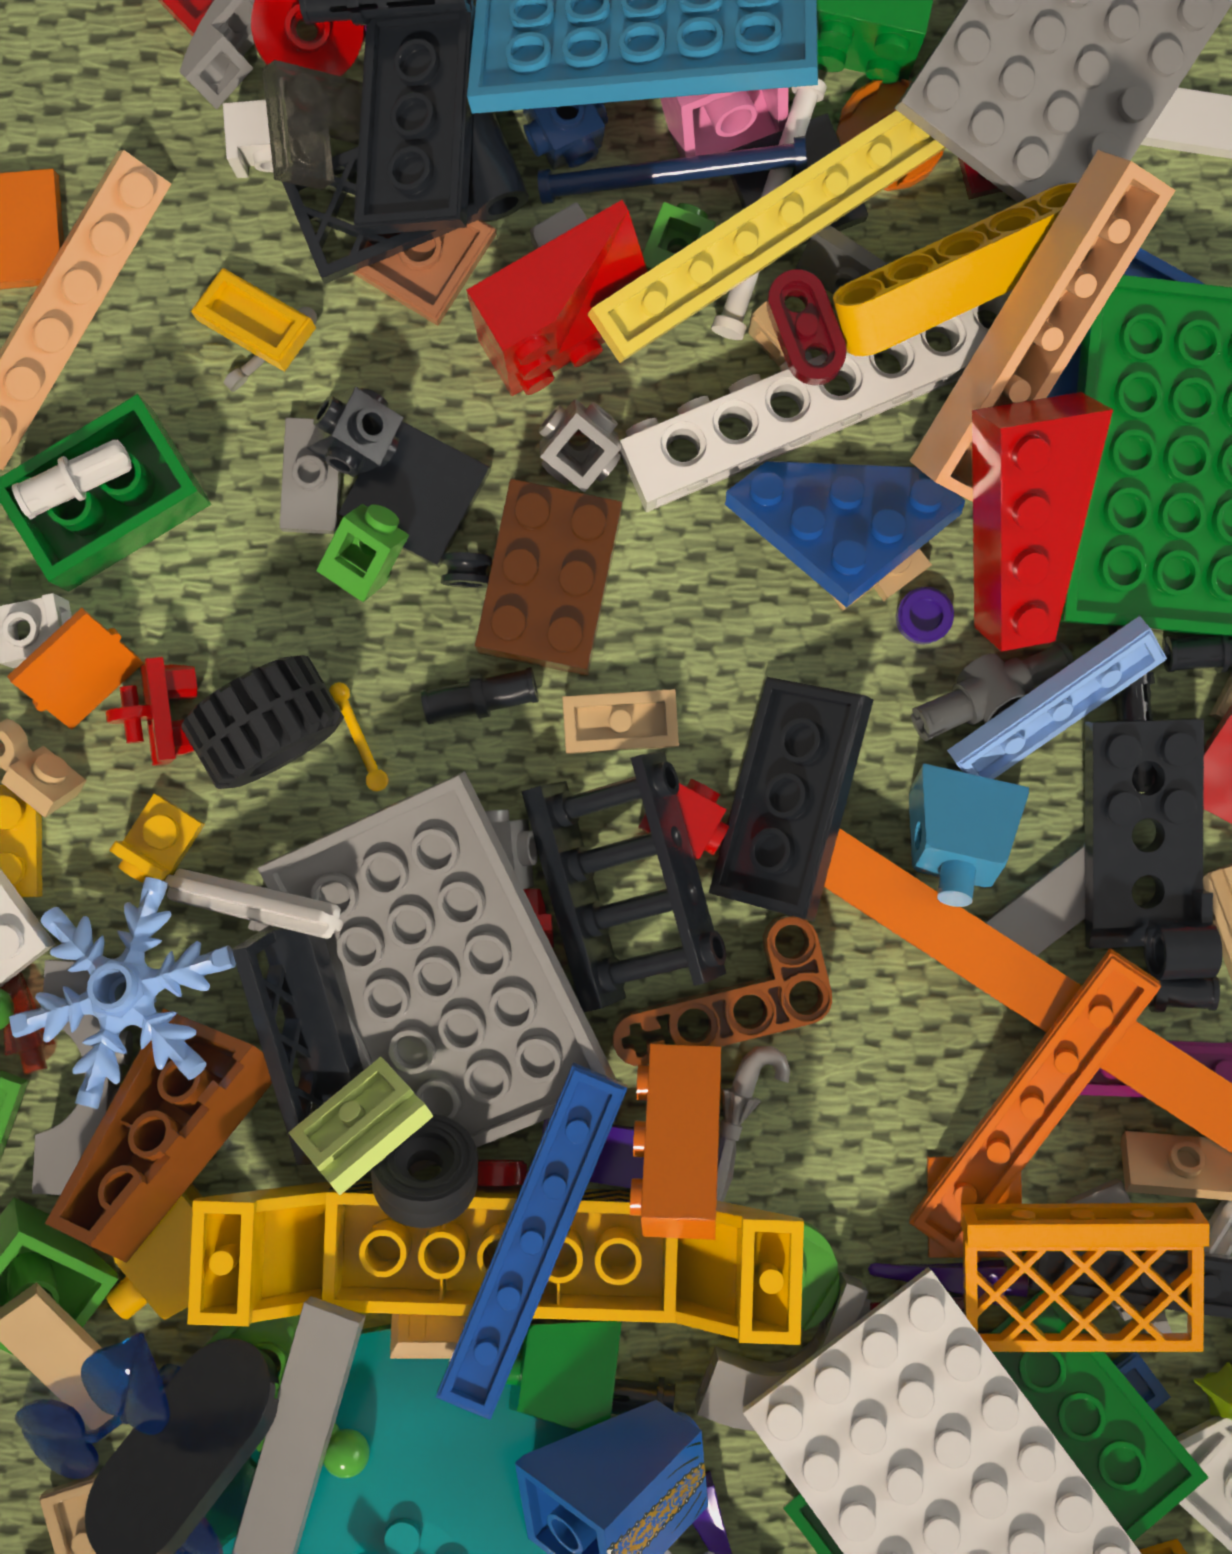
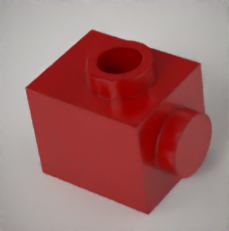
M690 779L686 787L679 783L677 798L694 859L699 860L704 851L711 855L715 854L729 825L721 821L727 809L716 804L720 794L706 785ZM645 814L638 828L650 833L651 830Z

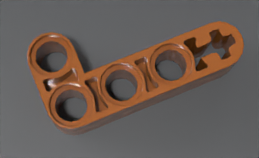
M790 915L779 916L766 926L762 937L770 972L769 977L632 1010L622 1015L613 1029V1047L617 1055L625 1063L633 1066L649 1065L650 1044L664 1045L663 1035L646 1040L647 1050L642 1052H636L633 1044H623L622 1038L630 1035V1025L634 1023H641L643 1031L646 1032L661 1029L656 1017L668 1014V1030L675 1043L674 1045L721 1047L810 1025L822 1020L830 1011L832 990L819 938L814 927L807 920ZM787 925H796L804 935L802 950L792 957L782 956L775 946L777 933ZM801 981H811L818 990L816 1004L807 1011L799 1012L794 1010L789 1002L791 989ZM745 995L758 996L763 1003L764 1011L762 1017L752 1025L740 1024L734 1018L733 1009L735 1003ZM689 1009L703 1010L709 1017L707 1031L703 1036L695 1039L686 1038L678 1031L677 1023L679 1017Z

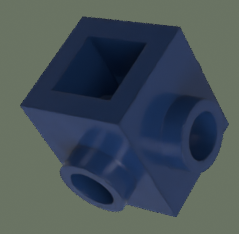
M603 103L523 109V114L528 123L523 125L529 145L537 157L545 154L553 171L566 164L570 168L579 167L592 160L598 154V149L602 147L605 124L608 123V116Z

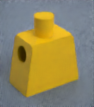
M192 1183L127 1263L113 1257L115 1263L126 1277L109 1291L106 1298L111 1308L121 1318L125 1320L130 1319L147 1303L164 1320L188 1307L193 1200L203 1197Z

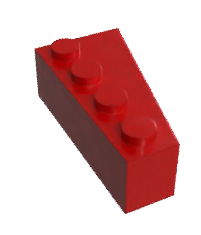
M1082 392L972 410L974 628L1001 652L1055 642L1113 413L1112 408Z

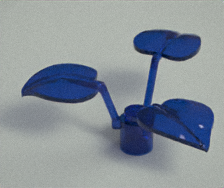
M140 1332L120 1343L96 1350L82 1364L81 1378L90 1398L102 1411L113 1415L103 1425L94 1430H86L81 1415L74 1407L53 1399H39L25 1404L15 1414V1422L22 1429V1434L30 1448L47 1467L64 1477L82 1479L91 1475L99 1465V1455L92 1443L100 1441L122 1423L130 1424L136 1430L148 1435H155L165 1428L170 1417L165 1387L181 1367L174 1364H165L158 1370L144 1333ZM203 1517L187 1540L174 1554L224 1553L216 1532L208 1520Z

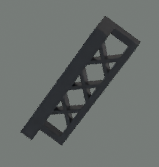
M268 925L234 947L232 952L297 1165H311L312 1161L290 1136L289 1132L307 1118L311 1110L314 1112L363 1071L325 938ZM262 950H265L269 964L266 979L262 976L256 956ZM278 1005H281L285 1017L282 1034L279 1032L276 1023ZM295 1058H297L301 1070L298 1087L295 1086L292 1076Z

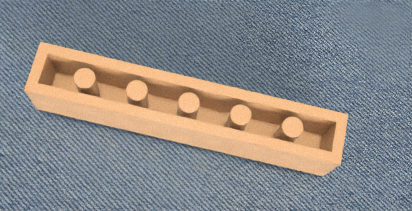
M1097 150L911 457L910 462L934 482L973 502L972 410L1047 398L1176 190L1132 161Z

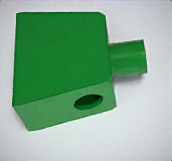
M594 1321L530 1324L506 1384L511 1385L509 1409L579 1432L611 1419L622 1322Z

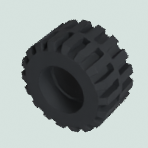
M302 655L277 659L234 679L196 705L181 726L215 787L218 789H228L256 781L303 756L330 737L343 721L344 716L309 656Z

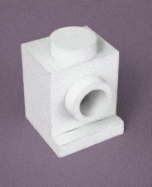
M290 98L223 103L226 155L237 178H247L248 167L254 166L257 170L263 172L283 171L288 168V163H296L302 160V154L311 153V139L307 118H298Z
M51 593L42 595V598L0 606V664L11 668L18 667L72 617L69 601ZM22 621H28L30 633L25 639L19 640L17 624Z

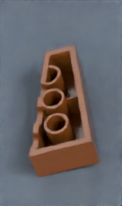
M163 1008L162 1011H161V1013L171 1012V1011L166 1010V1009ZM178 1014L169 1023L189 1026L196 1030V1035L184 1042L206 1062L205 1069L197 1077L188 1080L170 1058H168L162 1070L156 1067L152 1040L147 1046L140 1049L45 1224L126 1263L272 1084L264 1054L257 1047Z

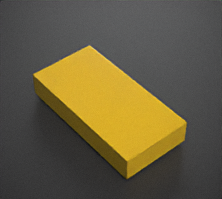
M225 268L220 270L191 310L197 321L284 372L316 329L311 318Z

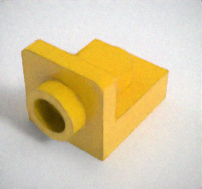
M154 793L123 841L115 840L109 851L122 859L118 868L137 881L144 883L145 877L165 881L168 875L174 874L205 824L159 794Z

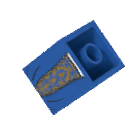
M657 1400L524 1454L515 1462L528 1539L547 1554H664L708 1507L702 1430L699 1429L698 1425L688 1415L682 1412L675 1413Z

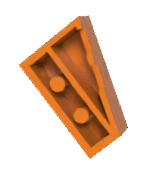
M650 1044L649 1065H638L637 1101H647L646 1121H635L633 1156L644 1157L643 1179H631L630 1215L641 1216L643 1237L715 1240L721 1101V1047Z

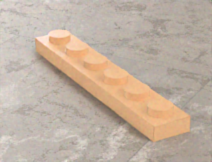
M120 150L116 153L0 350V470H4L171 186L170 182L125 150Z

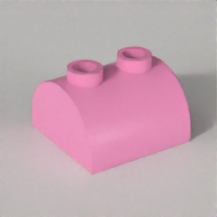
M788 88L660 98L666 123L680 158L730 151L784 130L788 118Z

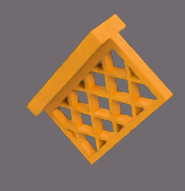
M1196 1203L961 1204L964 1315L977 1332L978 1316L994 1301L998 1302L1015 1318L1000 1334H979L992 1352H1203L1204 1247H1209L1210 1223ZM1140 1250H1147L1141 1256H1139L1135 1252ZM1166 1250H1188V1268L1171 1284L1151 1267ZM977 1251H1003L1015 1264L992 1285L977 1271ZM1016 1251L1028 1252L1023 1257H1021ZM1046 1251H1062L1074 1264L1051 1285L1032 1265ZM1075 1251H1087V1252L1084 1253L1082 1256H1080V1255H1079L1078 1253H1076ZM1106 1251H1122L1134 1263L1110 1285L1091 1265ZM1025 1272L1045 1292L1022 1313L1002 1293ZM1085 1272L1104 1291L1080 1312L1062 1293ZM1145 1272L1163 1291L1139 1312L1121 1293ZM977 1284L986 1291L979 1299L977 1297ZM1187 1287L1188 1301L1181 1295ZM1055 1300L1074 1320L1060 1333H1043L1032 1321ZM1174 1300L1187 1312V1333H1161L1151 1321ZM1112 1301H1116L1134 1318L1119 1333H1102L1091 1322ZM1085 1328L1089 1333L1080 1332ZM1144 1328L1148 1333L1139 1332ZM1024 1329H1026L1029 1333H1021V1332H1022Z

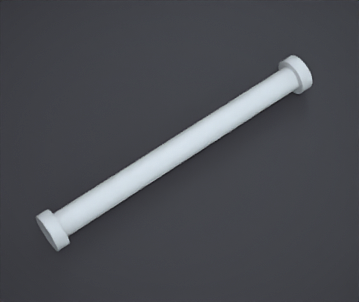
M819 78L818 85L792 87L795 97L779 145L794 143V137L805 136L815 104L823 100L827 89L826 84ZM794 167L770 170L761 198L790 180ZM759 272L729 291L722 315L715 316L711 327L713 332L732 340L743 339L747 327L742 322Z

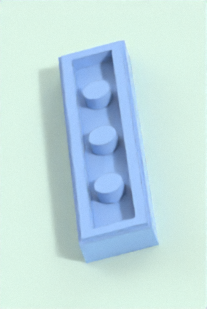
M1138 616L947 751L962 772L995 779L1164 662L1167 658L1151 628Z

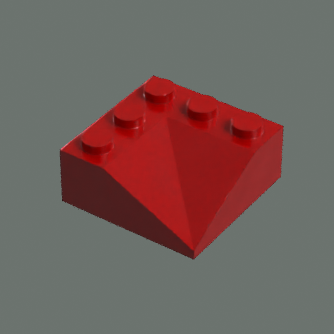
M623 200L466 289L478 341L511 396L516 395L524 390L526 395H532L547 387L555 379L553 372L571 362L574 367L585 365L603 351L601 345L605 343V340L587 314L591 308L648 272L629 210Z

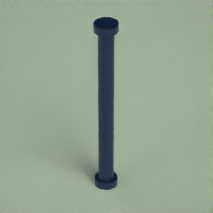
M805 136L794 137V143L558 174H552L550 169L538 170L539 196L541 203L545 205L554 203L555 197L796 167L798 173L808 168Z

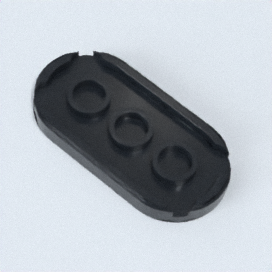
M221 1339L202 1347L183 1364L103 1466L91 1487L86 1503L85 1528L89 1543L96 1554H174L183 1545L264 1439L274 1422L279 1400L275 1398V1382L279 1384V1378L275 1364L266 1353L240 1339Z

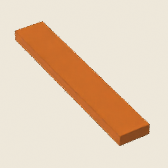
M1109 948L910 1216L909 1224L957 1256L963 1249L961 1204L998 1203L1162 987L1160 981Z

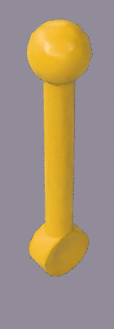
M334 683L330 686L329 692L344 716L348 729L367 769L366 785L372 791H382L387 787L389 778L386 772L378 769L348 701L350 689L344 683Z

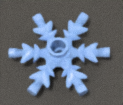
M145 877L139 907L137 908L131 902L124 904V914L129 932L117 930L126 948L115 959L103 956L105 945L103 935L93 944L91 923L87 916L81 918L77 928L59 907L49 909L41 918L43 926L62 943L52 948L50 954L56 958L75 960L76 962L68 969L70 972L88 970L90 978L87 982V990L79 995L69 987L63 986L65 999L45 992L37 993L35 998L41 1005V1008L9 1016L12 1035L18 1038L45 1027L43 1041L49 1042L68 1022L73 1033L79 1027L84 1015L90 1014L97 1017L100 1031L82 1042V1044L93 1046V1048L72 1069L73 1074L86 1072L75 1104L98 1109L106 1077L114 1084L120 1082V1070L115 1052L127 1054V1050L121 1042L119 1035L129 1025H137L142 1028L140 1038L141 1049L152 1040L154 1062L159 1070L165 1067L168 1058H170L187 1079L191 1080L197 1077L206 1067V1062L184 1042L194 1037L196 1030L189 1026L169 1023L177 1012L157 1013L154 1007V1003L157 1001L156 995L165 988L177 997H182L180 985L199 991H207L210 988V984L204 976L235 968L236 962L229 945L200 956L201 942L196 941L186 949L176 962L173 951H170L160 969H153L147 966L144 959L145 952L162 942V940L151 938V936L171 917L170 911L157 913L168 883L165 881Z

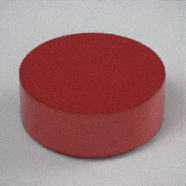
M512 1159L478 1160L477 1186L522 1185L527 1174V1163H524V1160Z

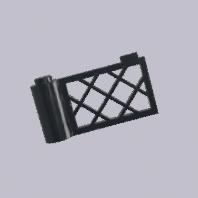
M494 112L473 114L467 225L477 220L492 221L507 217L522 208L529 198L528 191ZM359 146L325 161H322L319 153L288 165L291 175L281 179L324 284L458 228L403 232L388 239L378 234L361 236L353 228L354 225L337 219V214L346 194L350 193L356 196V184L351 182L357 171ZM343 173L341 178L336 177V175ZM319 182L336 188L325 214L306 207L299 191ZM311 220L321 223L317 234ZM331 228L357 238L350 255L328 264L323 252V246ZM367 241L374 244L364 249Z

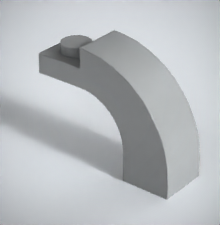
M839 1272L840 1289L832 1310L820 1323L812 1340L802 1350L788 1358L770 1362L756 1361L715 1346L695 1397L697 1415L729 1427L755 1431L744 1416L742 1408L870 1312V1302L872 1301L866 1298L868 1290L862 1280Z

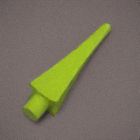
M1227 1362L1218 1373L1210 1372L1204 1378H1195L1194 1382L1208 1395L1210 1415L1232 1420V1366Z

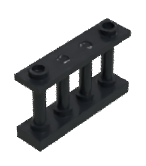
M665 751L631 757L635 777L575 795L569 792L567 781L540 785L521 791L576 993L584 1013L602 1009L625 999L624 985L626 982L689 967L694 986L705 984L727 974L724 966L726 961L725 944L721 935L714 930L677 798L679 791L678 776L673 765L667 761ZM642 799L651 830L650 833L590 850L584 846L578 824L581 816ZM650 856H658L666 889L606 905L600 902L593 879L595 872ZM673 911L682 945L623 960L615 957L608 933L610 927Z

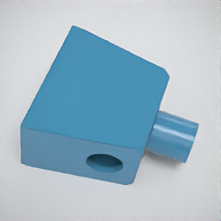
M923 763L909 792L912 867L919 873L940 877L937 894L940 902L954 907L968 906L973 900L974 885L984 888L992 887L1008 861L1029 795V787Z

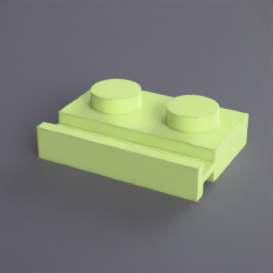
M379 1057L293 1128L289 1134L335 1191L341 1195L428 1122L433 1115L425 1103L414 1094L412 1089L382 1057Z

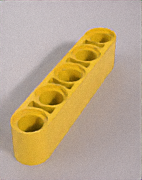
M1066 183L1051 187L841 286L834 293L833 301L847 352L854 356H868L882 352L1013 290L1077 183Z

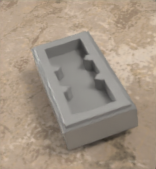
M285 418L280 529L283 532L335 534L339 526L338 513L340 511L342 472L332 468L322 457L306 448L316 428L313 424L314 419Z

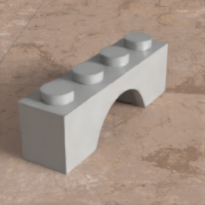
M61 958L45 960L43 992L65 999L63 986H67L81 995L87 990L90 974L88 970L68 971L76 962L75 960ZM89 1014L83 1016L79 1027L73 1033L71 1032L69 1022L62 1030L72 1038L83 1057L93 1046L82 1044V1042L86 1038L100 1031V1024L97 1017ZM124 1028L119 1035L121 1042L127 1050V1054L115 1052L120 1070V1082L114 1084L106 1077L99 1108L95 1109L77 1104L72 1113L59 1125L35 1135L32 1194L61 1195L122 1084L123 1065H129L132 1057L133 1036L131 1031H125Z

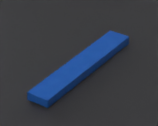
M572 1063L435 1398L491 1420L628 1088L627 1084Z

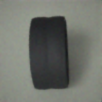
M432 1114L433 1117L371 1169L372 1190L377 1203L390 1218L406 1226L431 1228L456 1219L468 1208L477 1190L478 1152L471 1135L458 1122L438 1114ZM422 1160L433 1161L442 1169L436 1177L429 1180L416 1179L410 1175L408 1170L414 1163Z

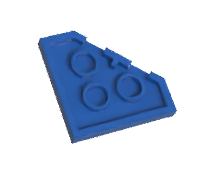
M775 461L764 462L727 490L725 505L846 608L962 514L965 500L958 494L934 482L917 467Z

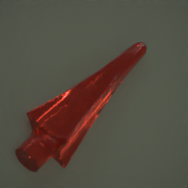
M22 972L1 986V989L9 993L13 999L14 1015L38 1009ZM9 1023L4 1027L5 1056L20 1055L24 1075L48 1069L42 1048L53 1045L55 1042L53 1039L49 1042L43 1041L45 1027L16 1038L12 1035Z

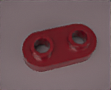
M793 269L780 274L770 287L766 303L769 318L793 376L808 385L826 384L839 374L845 362L847 353L845 340L822 282L814 274L806 270ZM791 297L799 298L804 303L805 309L801 312H792L787 309L785 301ZM809 350H818L824 355L825 362L821 365H812L806 360L805 353Z

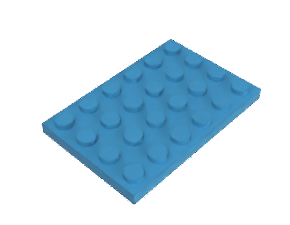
M476 0L467 91L472 114L818 85L817 0Z

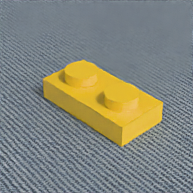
M0 785V868L21 897H42V815L5 785Z

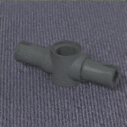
M1061 642L1023 660L1015 657L1003 662L996 653L983 655L972 661L961 671L956 680L957 683L952 687V692L912 709L911 719L914 728L924 741H928L966 722L970 725H975L981 721L987 723L1074 662L1073 655L1068 647Z

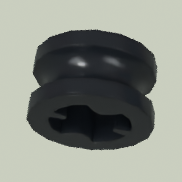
M470 552L444 553L442 555V563L447 565L448 570L446 574L441 575V584L461 588H487L489 577L486 575V569L492 566L493 558L489 555Z

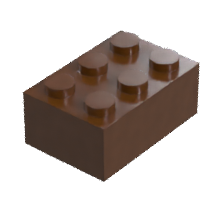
M510 479L475 647L479 654L588 676L622 516V501Z

